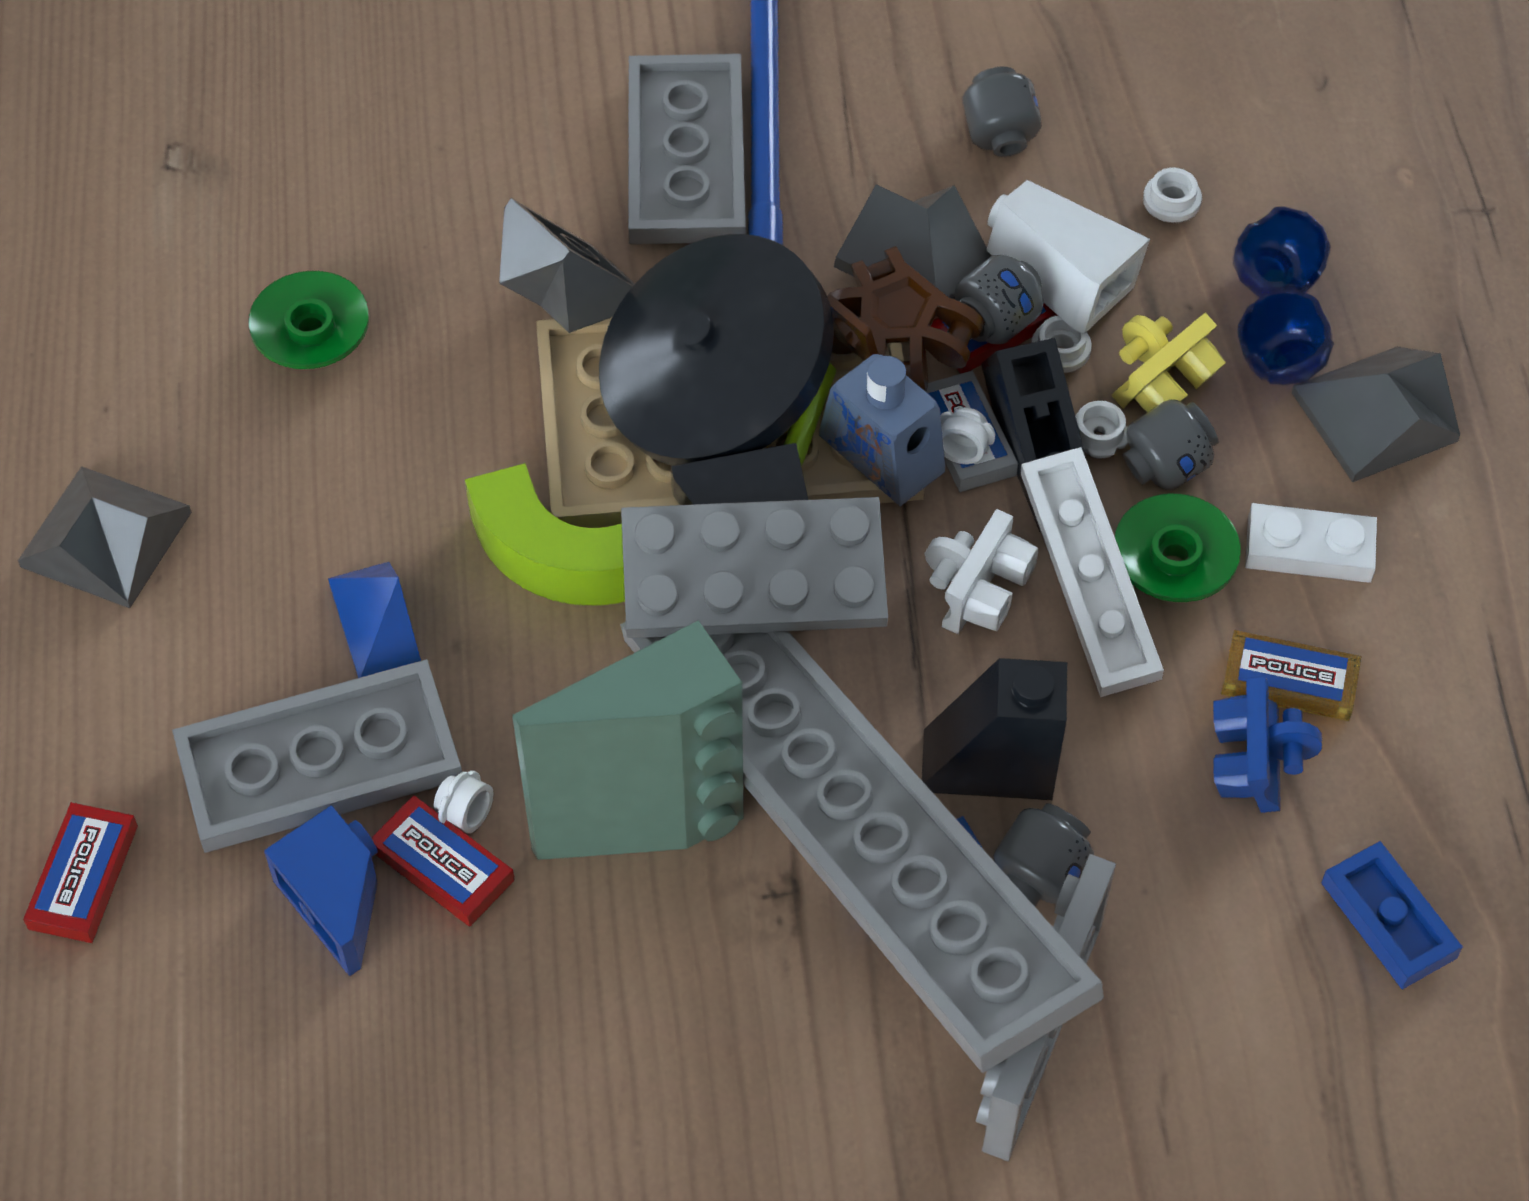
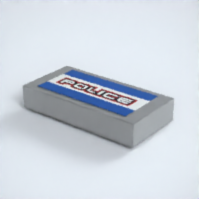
M969 371L928 383V388L925 392L935 399L940 408V415L947 411L953 414L959 408H972L982 413L995 431L994 443L989 445L988 451L983 454L978 462L959 464L944 457L958 491L963 492L1016 476L1018 462L974 372Z

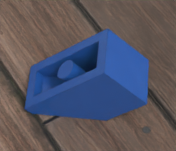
M331 805L266 848L264 853L273 882L346 973L351 976L360 970L362 966L378 885L372 856L377 854L378 851L368 832L357 820L347 824Z

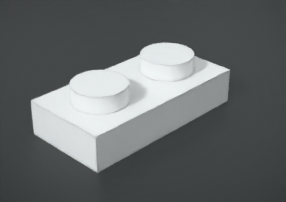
M1252 503L1248 516L1245 568L1371 583L1376 565L1377 517Z

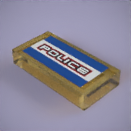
M1234 630L1221 695L1230 697L1246 695V678L1266 676L1269 699L1276 702L1278 707L1296 708L1302 712L1349 721L1354 708L1362 656Z

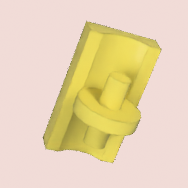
M1205 312L1168 342L1166 335L1172 331L1173 327L1167 318L1161 316L1154 322L1142 315L1132 317L1123 326L1122 333L1126 346L1119 351V355L1127 364H1132L1137 359L1144 362V364L1136 369L1129 376V380L1111 396L1122 408H1125L1135 399L1147 412L1169 399L1182 402L1188 394L1167 371L1176 366L1197 389L1226 363L1214 345L1207 339V336L1217 327L1215 322Z

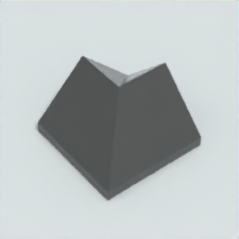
M876 184L835 258L834 267L854 277L851 264L863 260L867 267L886 259L884 250L896 246L909 266L946 296L954 299L956 285L966 275L991 257V254L986 251L987 247L955 185L918 200L910 201Z
M512 198L504 207L499 284L540 305L569 333L613 317L618 306L635 283L590 243Z
M1397 346L1293 385L1291 393L1352 482L1458 442L1460 437L1441 353Z
M81 466L18 559V562L23 569L131 608L192 512L187 504Z

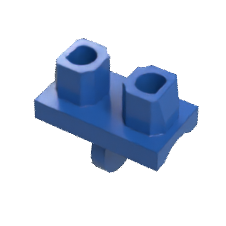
M1267 677L1246 678V695L1213 701V721L1219 742L1247 740V752L1215 755L1214 783L1220 796L1223 798L1254 797L1261 813L1281 811L1280 760H1283V770L1285 773L1291 775L1302 773L1303 760L1318 755L1322 750V732L1318 727L1302 722V711L1296 708L1284 710L1283 722L1279 723V708L1276 702L1269 699Z

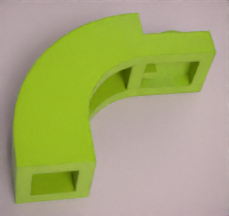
M525 463L465 479L470 517L480 544L493 564L511 581L538 596L566 604L608 605L625 602L622 523L602 528H586L558 519L538 499Z

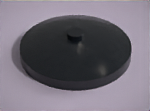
M747 234L714 236L691 243L671 253L649 269L634 284L615 311L606 331L599 361V383L602 399L611 420L621 433L642 452L659 462L671 466L765 448L783 435L799 419L817 394L824 380L832 354L834 339L833 316L827 294L816 276L794 252L773 240Z

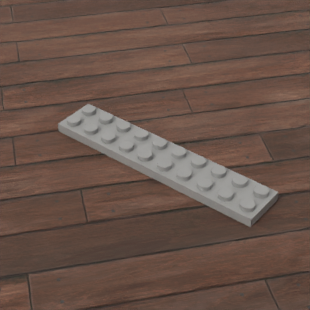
M626 621L620 624L624 640L634 653L664 638H627ZM788 631L709 635L742 681L743 785L982 1073L1104 999L1101 980Z

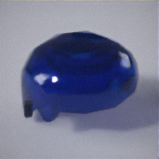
M1285 206L1275 207L1265 217L1254 223H1249L1237 239L1232 263L1240 282L1262 300L1286 302L1297 299L1307 293L1320 279L1327 266L1331 245L1324 226L1308 212Z
M1290 289L1267 293L1247 306L1238 324L1237 333L1244 359L1260 380H1267L1270 384L1280 386L1308 381L1328 364L1334 346L1332 328L1321 308L1320 302L1310 294Z

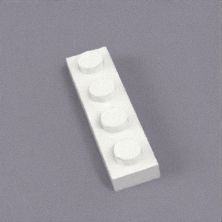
M1082 447L1021 464L1022 480L1100 697L1162 680L1164 669Z

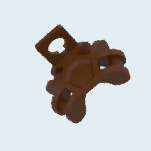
M894 246L884 250L886 259L866 267L864 261L860 260L851 264L858 287L837 289L827 295L834 325L832 353L845 355L854 352L865 361L873 354L889 356L888 343L910 342V361L901 362L905 365L906 376L924 391H927L928 368L926 350L944 365L953 368H963L970 357V351L967 347L970 339L980 336L985 322L982 316L965 303L949 298L904 261L898 248ZM935 316L949 327L947 332L931 327Z

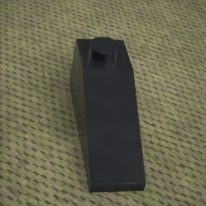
M1055 338L996 351L981 363L993 413L1018 462L1017 477L1039 532L1041 530L1021 477V464L1082 447L1085 455Z

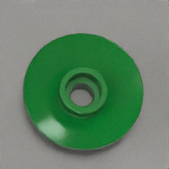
M301 271L279 278L261 291L250 309L248 325L254 345L270 361L293 369H316L342 360L360 345L368 330L369 310L362 292L346 278L325 271Z
M1173 493L1146 498L1136 503L1123 515L1115 532V539L1132 585L1154 598L1169 602H1193L1218 593L1231 581L1240 561V539L1230 519L1211 503L1190 495ZM1167 556H1177L1183 561H1174L1168 559Z

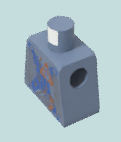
M873 354L836 381L831 387L819 428V436L899 506H902L945 472L940 408L935 399L906 376L905 365L899 359L892 356Z

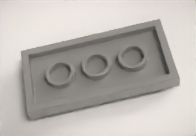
M741 54L629 56V244L694 243L714 236L746 234Z
M879 497L621 508L627 638L665 637L698 620L709 635L887 627L888 607Z
M427 659L172 730L204 853L301 826L331 805L339 815L439 787L447 777L451 775L457 776L462 772Z
M1089 854L1080 878L1070 874L1067 875L1056 903L1054 913L1057 914L1053 925V928L1086 965L1103 924L1116 863ZM1063 1024L987 1071L981 1088V1094L984 1097L976 1118L977 1123L986 1126L982 1152L1009 1162Z

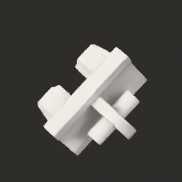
M996 509L971 550L974 538L965 531H959L954 539L937 537L929 544L925 552V559L934 570L929 579L930 583L934 587L944 590L949 582L952 581L945 592L944 599L950 606V609L942 620L943 628L958 635L967 621L994 631H998L1011 606L1013 593L990 582L996 574L1021 586L1026 584L1035 569L1039 549L1011 533L1012 515Z

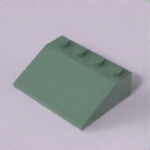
M699 620L512 715L531 849L538 860L688 849L704 839L706 841H715L724 837L735 828L738 821L744 819L742 681Z

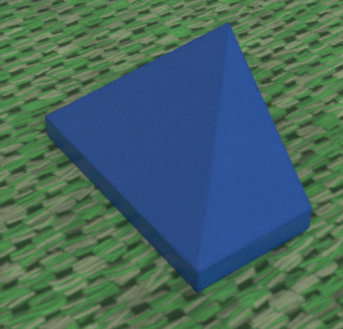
M390 562L328 578L358 678L421 661L399 577Z

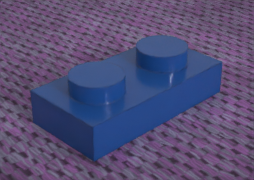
M1381 841L1325 871L1321 884L1402 990L1458 958L1463 946Z

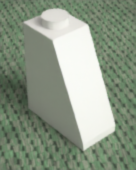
M1026 180L1008 196L1002 194L993 205L988 218V226L992 227L993 230L986 251L992 256L1003 254L1030 264L1041 279L1043 302L1072 329L1085 334L1134 288L1150 239Z

